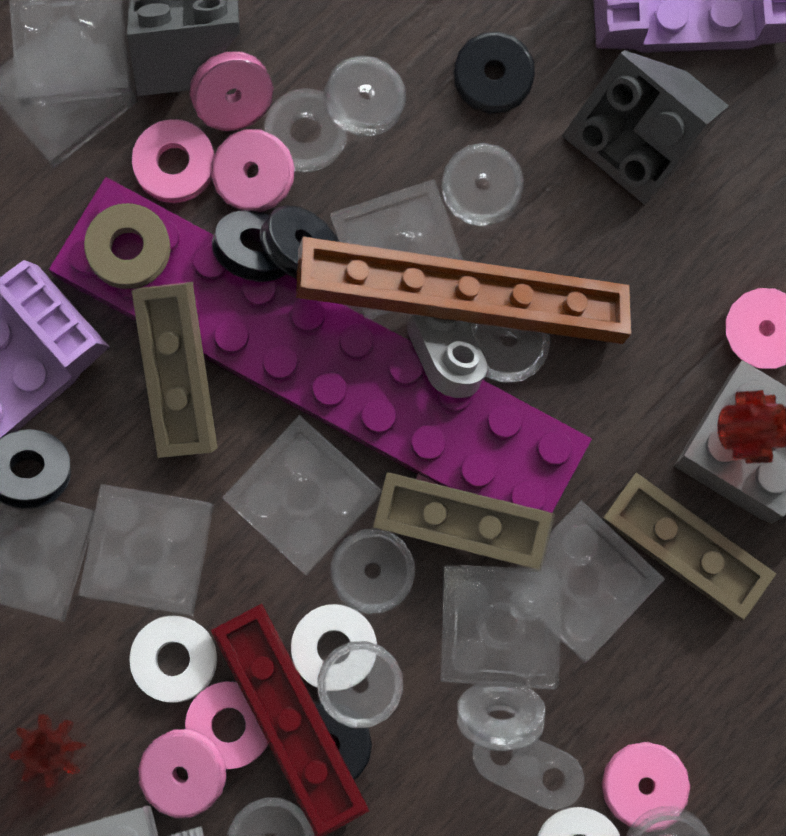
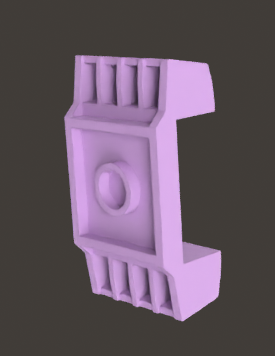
M594 0L596 48L635 49L640 52L750 49L762 44L786 42V0Z
M23 260L0 277V438L22 428L69 388L79 375L110 347L38 265Z

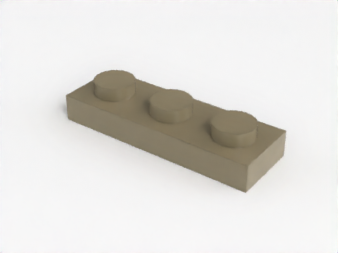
M193 282L143 287L132 290L157 457L164 458L212 453L218 447Z
M387 472L373 528L542 570L555 513Z
M637 472L601 519L610 528L738 621H743L776 576L774 571Z

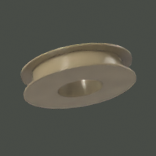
M130 203L118 204L103 210L93 219L85 235L84 248L90 267L103 282L113 287L134 289L151 283L163 272L170 257V239L164 223L153 211L141 205ZM124 233L137 234L144 242L141 253L130 260L119 259L112 253L114 240Z

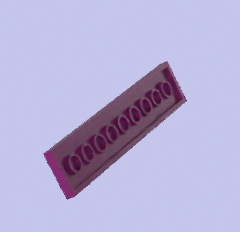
M107 177L104 178L49 268L52 276L136 321L132 290L137 288L121 289L103 282L90 267L85 254L84 241L87 229L93 219L111 206L130 203L150 209L162 220L170 239V257L163 272L151 283L139 288L193 282L205 359L438 485L553 513L592 438L484 380L477 392L469 397L454 398L439 392L430 383L410 340L343 304L296 298L297 280L287 274L279 279L267 282L250 281L235 276L222 267L215 258L212 251L213 234ZM134 233L121 234L112 244V253L119 259H133L141 253L144 244L143 239Z

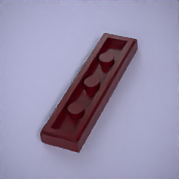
M261 603L210 630L315 836H325L369 812L370 810L263 604Z

